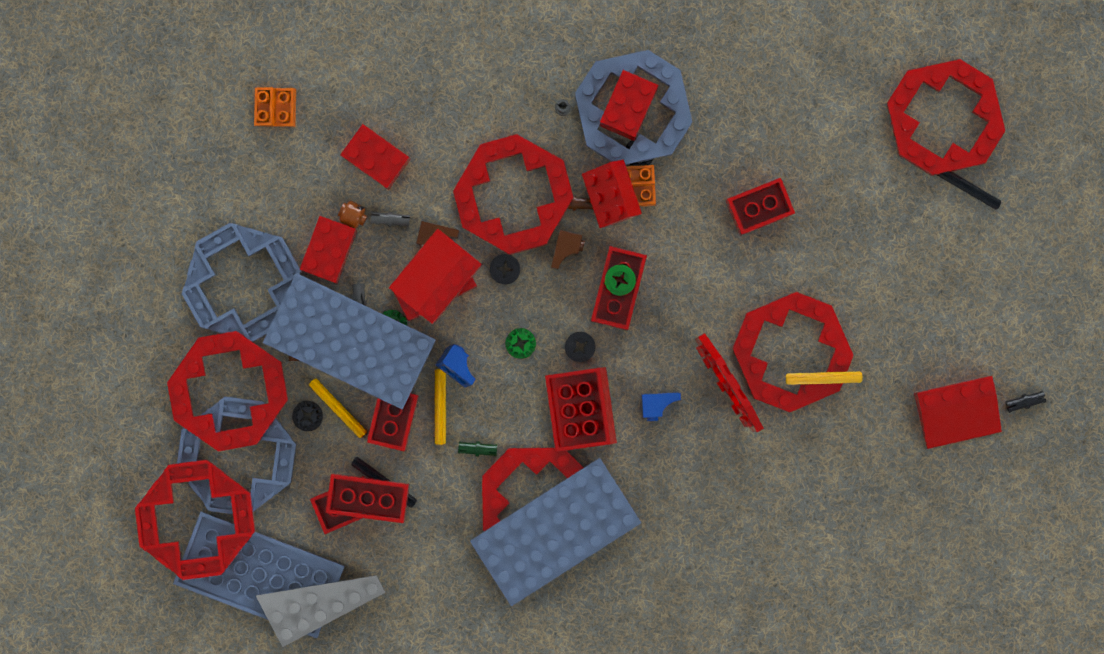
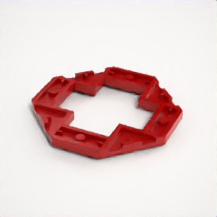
M961 59L908 70L887 102L899 156L931 176L985 164L1006 131L993 79ZM948 77H951L982 96L972 113L988 123L970 152L952 143L945 156L941 158L910 139L920 122L905 114L904 111L922 83L940 92Z
M518 134L480 144L453 190L462 227L509 255L547 245L568 206L574 199L564 160ZM522 154L527 172L546 167L555 202L536 207L541 226L505 235L500 217L481 222L472 187L491 182L486 166L487 163Z
M794 292L746 313L732 348L753 398L789 413L839 392L843 383L801 384L796 395L761 381L768 363L752 357L751 353L764 321L783 327L787 314L791 310L824 323L817 342L835 348L826 372H847L854 356L832 305L799 292Z
M238 331L199 337L167 382L174 421L218 452L257 445L288 401L282 362ZM240 350L243 369L262 366L269 403L250 407L253 426L216 432L213 414L194 417L187 379L206 376L203 357Z
M704 333L695 338L698 344L696 350L701 357H705L702 359L707 369L711 368L718 379L717 385L721 392L725 391L733 403L731 408L736 416L741 415L739 419L743 426L749 427L752 432L756 433L764 429L750 401L740 389L741 387L734 375L731 374L724 359L707 335Z
M509 448L482 476L483 531L501 521L497 516L510 502L496 489L522 462L536 475L551 462L567 478L584 467L567 451L556 452L555 448Z
M209 460L168 465L135 507L139 547L151 554L166 568H169L182 580L222 575L256 531L251 493ZM209 479L211 498L231 496L235 534L216 537L219 556L181 560L179 541L160 544L155 505L174 503L172 488L174 483Z

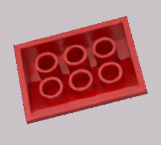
M437 229L390 285L389 289L434 325L482 267V264Z
M606 367L545 376L556 452L617 443Z
M992 376L914 393L927 449L1002 432L997 394Z

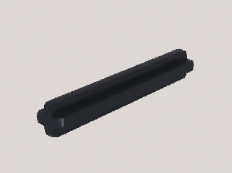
M949 171L937 175L995 210L1001 205V200L953 172Z
M355 457L351 462V466L368 478L391 481L358 457ZM408 494L407 506L412 508L417 499Z

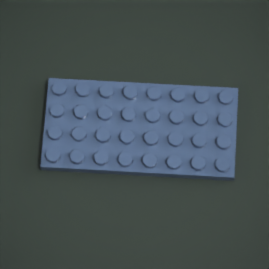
M296 273L263 343L403 410L436 339Z
M598 458L476 536L470 542L509 604L513 606L641 524V521L602 460Z
M201 511L182 560L219 556L216 537L235 534L234 523ZM255 532L222 575L182 580L176 575L173 584L268 620L256 595L338 582L345 565ZM322 627L307 635L318 638Z

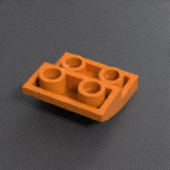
M255 88L254 126L295 127V88Z
M654 165L626 166L639 206H656Z

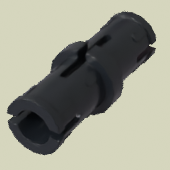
M1040 391L1031 395H1021L1020 398L1007 400L1005 403L1006 406H1010L1007 407L1010 413L1023 408L1030 409V406L1046 403V398H1044V392Z

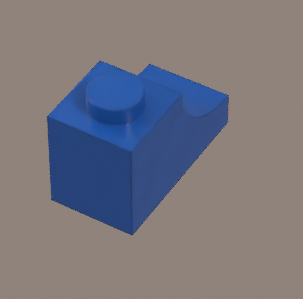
M453 344L446 347L435 365L464 388L471 386L476 379L472 376L467 366L469 355L464 352L465 350L461 346Z
M681 392L641 395L643 418H647V421H659L658 417H663V410L670 403L681 400Z

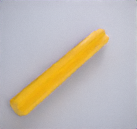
M435 369V444L437 445L446 444V373L441 369Z
M862 372L786 374L787 385L862 382Z
M315 378L309 383L313 391L358 438H362L367 433V430L318 379Z

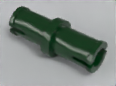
M459 441L458 454H474L475 457H479V455L496 457L497 444H480L479 441H476V443Z

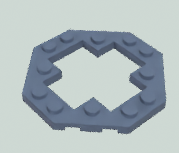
M649 50L596 61L575 92L586 146L610 162L624 159L625 165L670 156L692 124L681 70ZM640 68L669 87L660 104L675 112V115L656 144L639 134L631 148L628 149L598 130L604 111L592 103L611 73L620 78L623 70L634 74L636 69Z
M229 223L196 241L195 251L190 262L182 295L200 327L220 333L238 331L254 342L267 334L295 274L301 275V270H299L300 267L282 237ZM239 240L249 257L266 248L284 279L267 289L276 307L246 324H243L235 308L217 317L200 287V284L216 276L207 258Z
M224 397L201 415L213 414L216 432H221L223 416L252 419L250 407L262 405L265 402ZM275 418L261 439L277 442L272 480L252 478L251 498L253 512L292 483L297 444L277 418ZM185 428L181 430L177 464L198 461L201 439ZM209 479L188 482L209 511L233 514L231 496L211 498Z

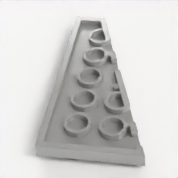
M374 575L256 595V598L282 647L384 594L386 591L378 576Z

